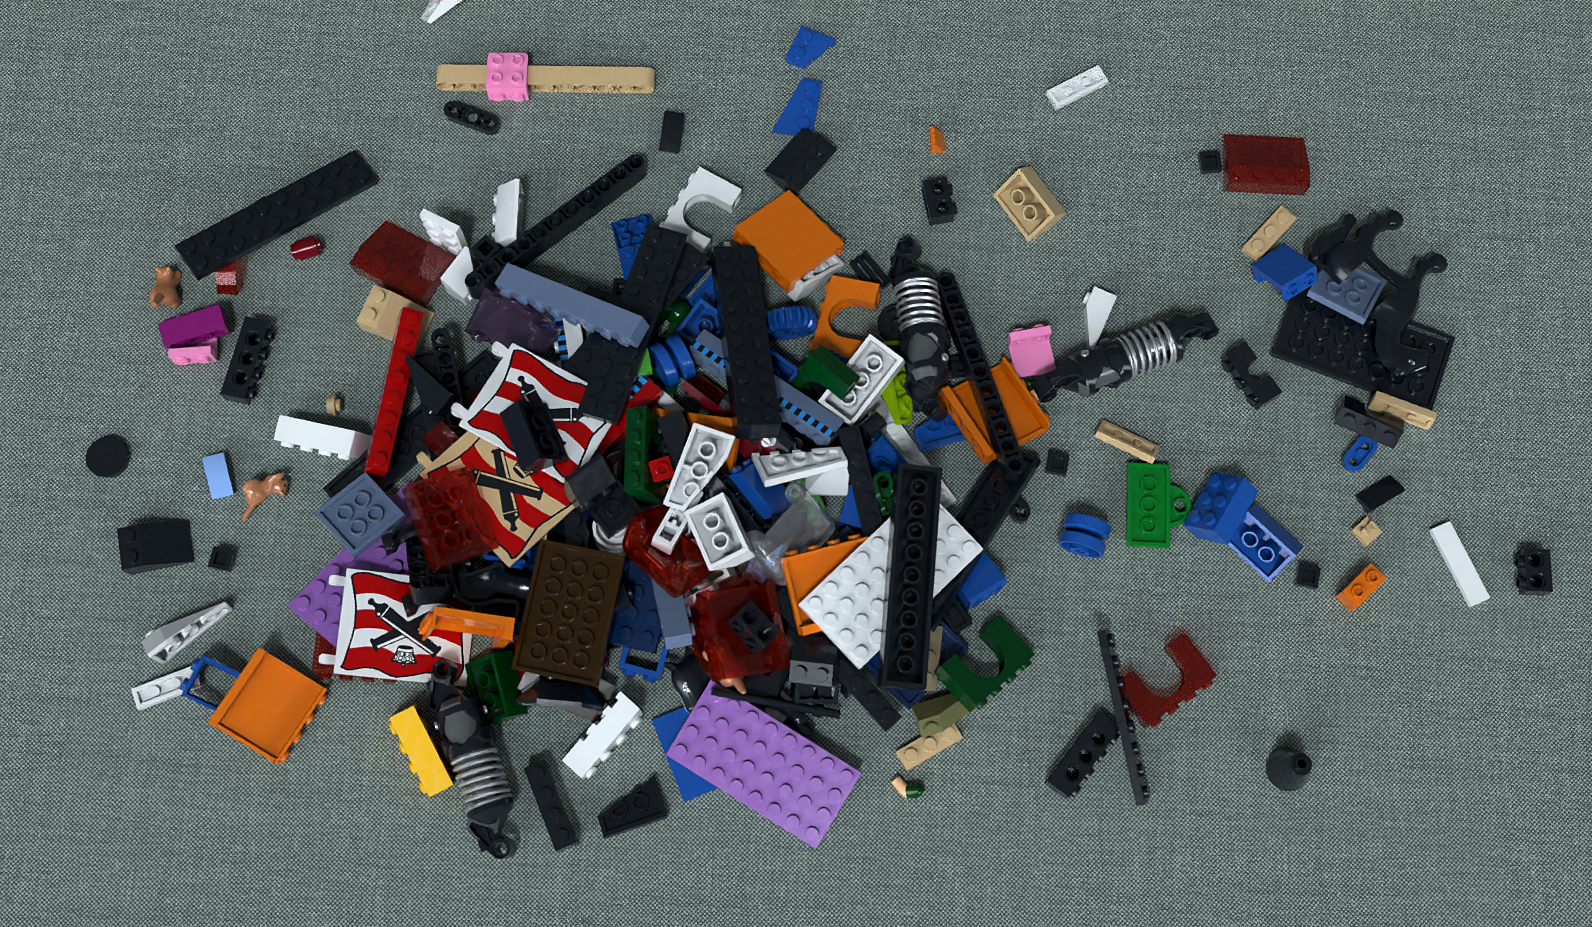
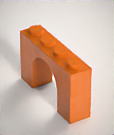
M832 275L830 282L826 283L825 301L822 300L820 304L821 315L817 319L816 333L814 339L811 338L809 350H815L822 345L827 350L835 351L834 354H840V358L845 357L847 364L864 341L838 336L832 331V321L839 311L847 307H860L877 311L882 290L880 284Z

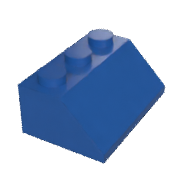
M1256 503L1246 512L1228 544L1232 550L1268 583L1303 548L1295 538Z

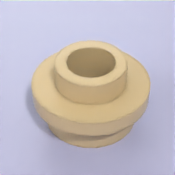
M337 395L327 397V413L337 416L338 412L342 411V400L338 399Z

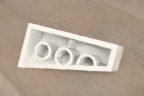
M279 415L274 440L281 441V446L294 448V445L300 446L299 450L311 453L313 449L319 450L318 454L331 457V454L335 453L338 454L337 458L350 461L351 457L360 458L368 448L371 436L353 430Z

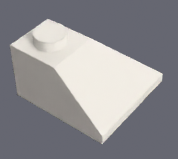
M465 246L440 279L448 294L468 306L475 299L470 297L465 278L476 269V264L469 248Z
M847 467L805 477V495L847 496L849 482Z

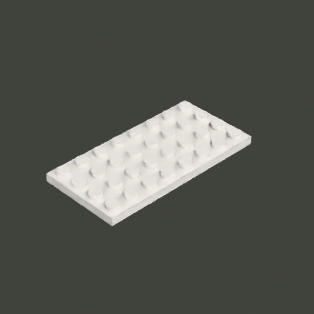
M941 504L939 508L933 598L983 550L977 541ZM890 518L798 604L858 669H861L880 650Z

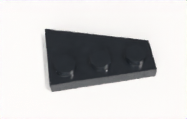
M655 775L649 778V781L641 787L634 789L623 800L618 801L597 816L604 839L668 818Z

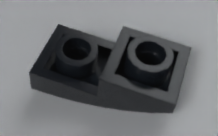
M664 110L658 151L679 154L684 121L683 113Z

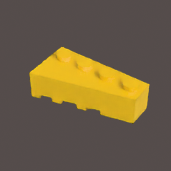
M416 702L394 713L389 718L391 722L388 725L394 735L397 734L401 741L398 742V745L403 754H408L411 760L408 762V765L413 774H418L421 780L418 782L423 794L427 793L431 797L454 785L455 781L443 756L438 754L439 748L432 735L429 736L428 734L429 728L425 718L417 713L420 707Z

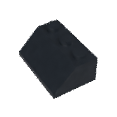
M802 128L763 172L785 192L790 190L794 195H797L837 149L823 136Z
M517 400L500 413L503 426L507 431L511 446L514 449L522 471L537 472L569 460L547 403Z

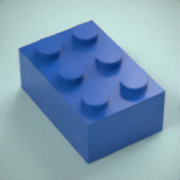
M1213 472L1183 525L1198 539L1228 545L1258 491L1245 477Z

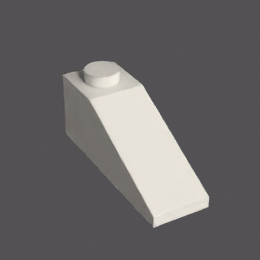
M834 254L795 282L794 290L788 293V295L794 302L802 299L844 266V263Z
M1095 286L1091 293L1087 291L1083 303L1086 304L1083 311L1086 349L1095 348L1117 298L1116 295Z
M700 492L685 511L697 506L704 493ZM669 508L653 536L652 546L671 555L688 524L683 511Z

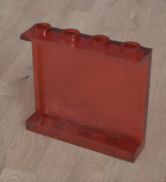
M774 581L765 582L760 585L723 590H704L695 594V604L700 616V629L704 637V651L707 654L709 663L708 672L712 682L790 668V659ZM750 599L780 631L765 649L756 654H753L745 647L742 640L731 631L725 622L739 605Z

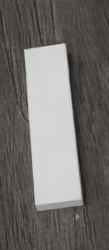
M1449 521L1429 530L1468 607L1490 599L1451 522Z

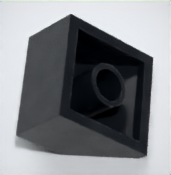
M598 454L564 478V495L580 514L585 510L590 511L597 505V501L601 498H608L615 491L616 481L601 454Z
M798 634L790 659L789 682L828 687L834 686L839 681L840 649L828 637Z

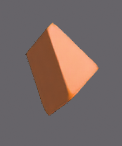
M931 126L929 130L930 152L944 153L946 151L944 134L936 127Z

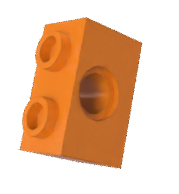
M1370 563L1335 597L1352 612L1387 577Z

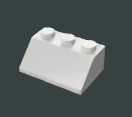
M514 179L498 186L497 194H494V206L497 207L496 213H493L492 216L495 232H492L491 240L501 249L523 235L525 194L520 179Z
M723 492L684 512L710 571L734 567L755 557V553L733 504Z

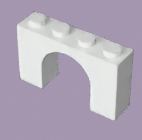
M699 167L696 172L691 174L688 186L680 191L678 195L679 200L676 205L673 204L670 207L665 222L662 221L659 227L688 234L689 239L687 242L704 255H707L711 248V239L691 229L686 224L684 217L687 210L696 203L710 202L733 213L742 199V189Z

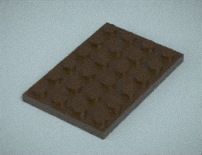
M540 539L511 669L598 687L627 556Z

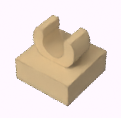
M1368 516L1350 531L1365 547L1382 533L1380 528Z

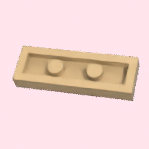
M1281 205L1242 247L1241 251L1255 262L1261 259L1295 222L1297 217Z
M1376 391L1368 404V408L1382 414L1386 412L1409 424L1426 430L1430 428L1437 416V413L1379 391Z
M1102 420L1095 434V437L1101 441L1109 443L1153 464L1160 448L1159 445L1105 420Z
M954 723L943 732L923 738L920 737L895 753L907 772L963 739Z

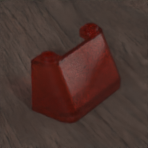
M660 505L633 514L622 541L623 550L632 561L671 597L677 598L685 595L716 571L708 569L700 548L684 533L681 535L671 555L651 545L653 536L670 507Z

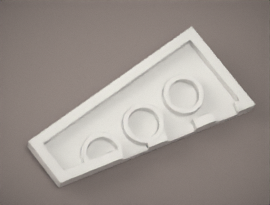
M841 447L815 448L811 452L792 450L790 454H779V451L770 452V455L759 456V453H751L752 461L765 487L848 467V460Z

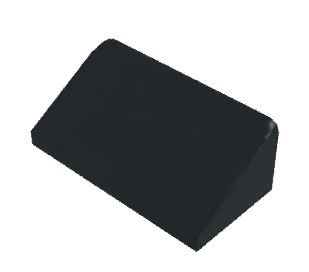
M1390 475L1355 497L1365 512L1369 514L1403 493L1405 488Z

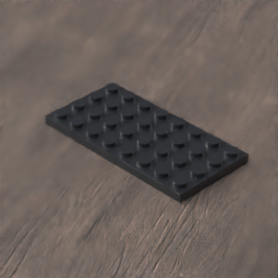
M1312 286L1289 299L1270 356L1374 394L1376 391L1387 393L1390 396L1406 400L1409 403L1432 411L1455 337L1411 321L1403 333L1401 343L1409 347H1419L1429 352V364L1410 375H1398L1394 381H1391L1388 374L1389 370L1382 365L1375 348L1376 319L1368 316L1365 323L1361 324L1306 296Z

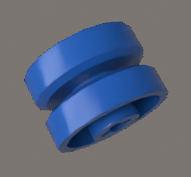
M677 334L666 338L665 346L657 342L648 347L655 370L667 388L679 384V376L684 380L696 376L692 358Z
M1079 513L1066 514L1063 523L1066 531L1060 533L1057 543L1059 547L1083 557L1102 558L1106 548L1103 541L1109 538L1111 526L1089 515Z

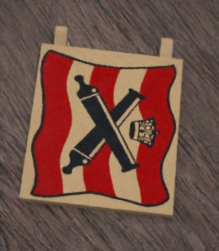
M469 431L433 462L424 452H420L416 456L418 462L425 468L420 473V476L509 568L575 508L564 495V483L541 470L537 472L522 471L517 457Z

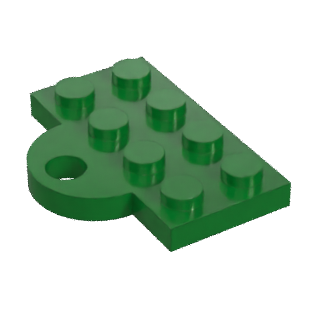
M1128 462L1126 474V547L1169 549L1170 528L1178 527L1185 522L1191 511L1190 498L1181 488L1170 485V465ZM1175 503H1183L1186 508L1185 511H1176Z

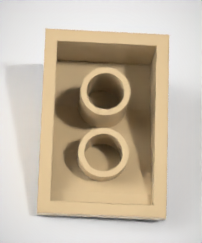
M373 285L356 322L362 330L393 341L398 314L402 307L422 311L423 317L415 348L418 351L435 313L392 291Z

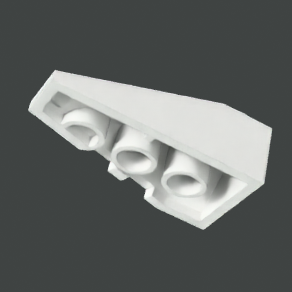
M694 423L663 505L684 512L727 460L735 436Z
M223 602L158 629H153L147 633L146 638L142 641L143 647L149 658L164 665L233 610V608L226 602Z

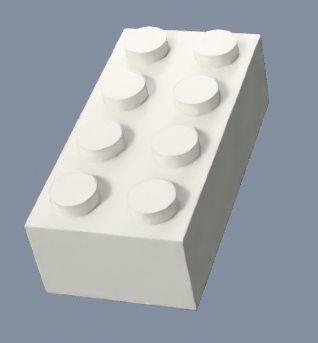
M869 334L846 364L860 376L853 391L840 400L827 389L818 402L821 406L843 419L846 425H857L901 370L905 361Z

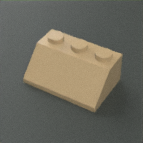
M1031 166L1019 168L993 194L1028 242L1052 228L1067 214Z

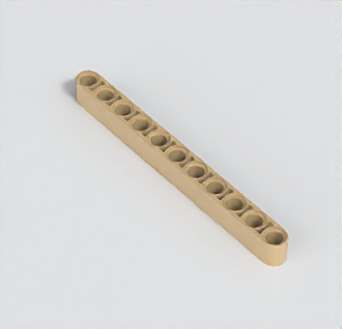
M439 65L437 67L436 87L443 91H486L487 65ZM528 66L527 85L529 92L651 93L654 91L655 70L650 67Z

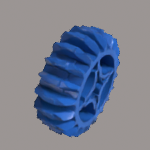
M789 306L765 313L769 339L789 341L790 339L809 336L817 329V317L814 310L809 307Z

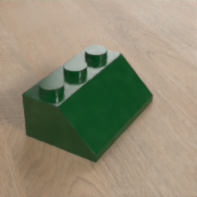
M512 650L490 653L465 664L472 695L479 697L482 705H486L488 711L486 717L489 725L512 720L528 713L526 705L515 704L516 694L521 690L517 689L520 683L518 672L511 669L514 658Z

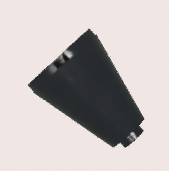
M1291 747L1277 749L1270 755L1266 763V775L1270 783L1282 791H1296L1302 788L1307 783L1312 769V761L1309 756Z

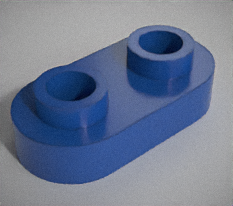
M1364 436L1359 437L1342 458L1344 469L1348 472L1359 471L1376 452L1378 443ZM1362 444L1367 445L1368 450H1364ZM1349 460H1354L1355 465H1351Z

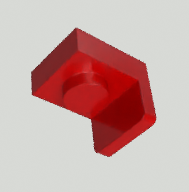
M669 456L648 462L653 482H659L674 476Z

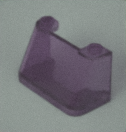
M485 287L465 329L471 335L473 341L477 343L489 342L492 345L497 341L507 349L514 343L541 357L559 338L562 329L530 304L523 305L513 297L510 299L504 297L499 293L500 289Z

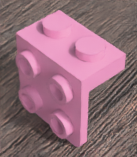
M527 53L488 54L486 91L489 100L496 102L503 100H513L516 102L529 100Z
M1039 324L1027 330L1017 328L1009 333L1007 345L1010 358L1020 379L1056 370L1049 341L1052 334L1050 325L1044 326Z
M218 338L187 348L168 349V357L176 365L218 362Z

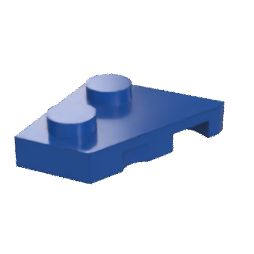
M801 26L786 55L785 62L805 69L813 60L822 56L825 50L829 47H834L836 39Z

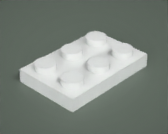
M423 208L419 216L431 242L438 246L444 245L448 247V250L456 255H459L465 246L469 248L460 226Z

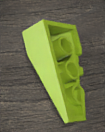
M897 341L882 342L903 358L899 353ZM904 366L881 394L895 425L912 423V399L907 395L903 387L906 381Z

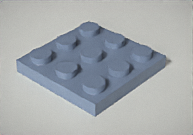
M1358 266L1338 285L1326 271L1321 269L1318 274V282L1312 285L1306 296L1364 324L1387 281Z
M366 472L314 511L319 520L354 558H357L381 539V535L388 533L393 529V526L406 519L405 514Z

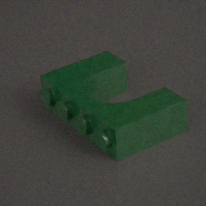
M820 345L817 349H811L804 357L806 362L797 370L799 375L791 381L790 385L819 404L812 392L811 381L820 383L842 400L853 391L860 376L824 346Z
M647 406L626 409L624 491L645 506L661 505L666 497V483L663 481L653 482L648 462L649 445L661 444L664 438L660 436L657 430V424H659L657 418L659 416Z
M1000 616L978 635L998 659L999 672L997 676L986 678L975 674L956 653L934 673L969 713L975 708L980 710L988 703L986 698L990 695L994 698L1002 691L1001 685L1004 682L1010 684L1018 676L1016 672L1019 669L1022 672L1032 664L1030 659L1035 655Z

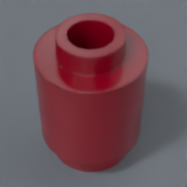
M314 235L296 240L294 244L290 245L294 259H300L301 261L320 255V250H323L320 239H316Z

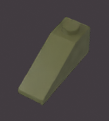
M952 693L911 705L914 721L922 738L943 732L969 713Z

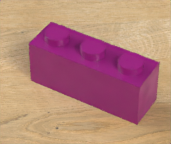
M208 305L203 310L189 311L183 316L177 318L170 317L165 319L164 322L158 323L163 345L167 350L187 348L231 334L225 311L220 305Z

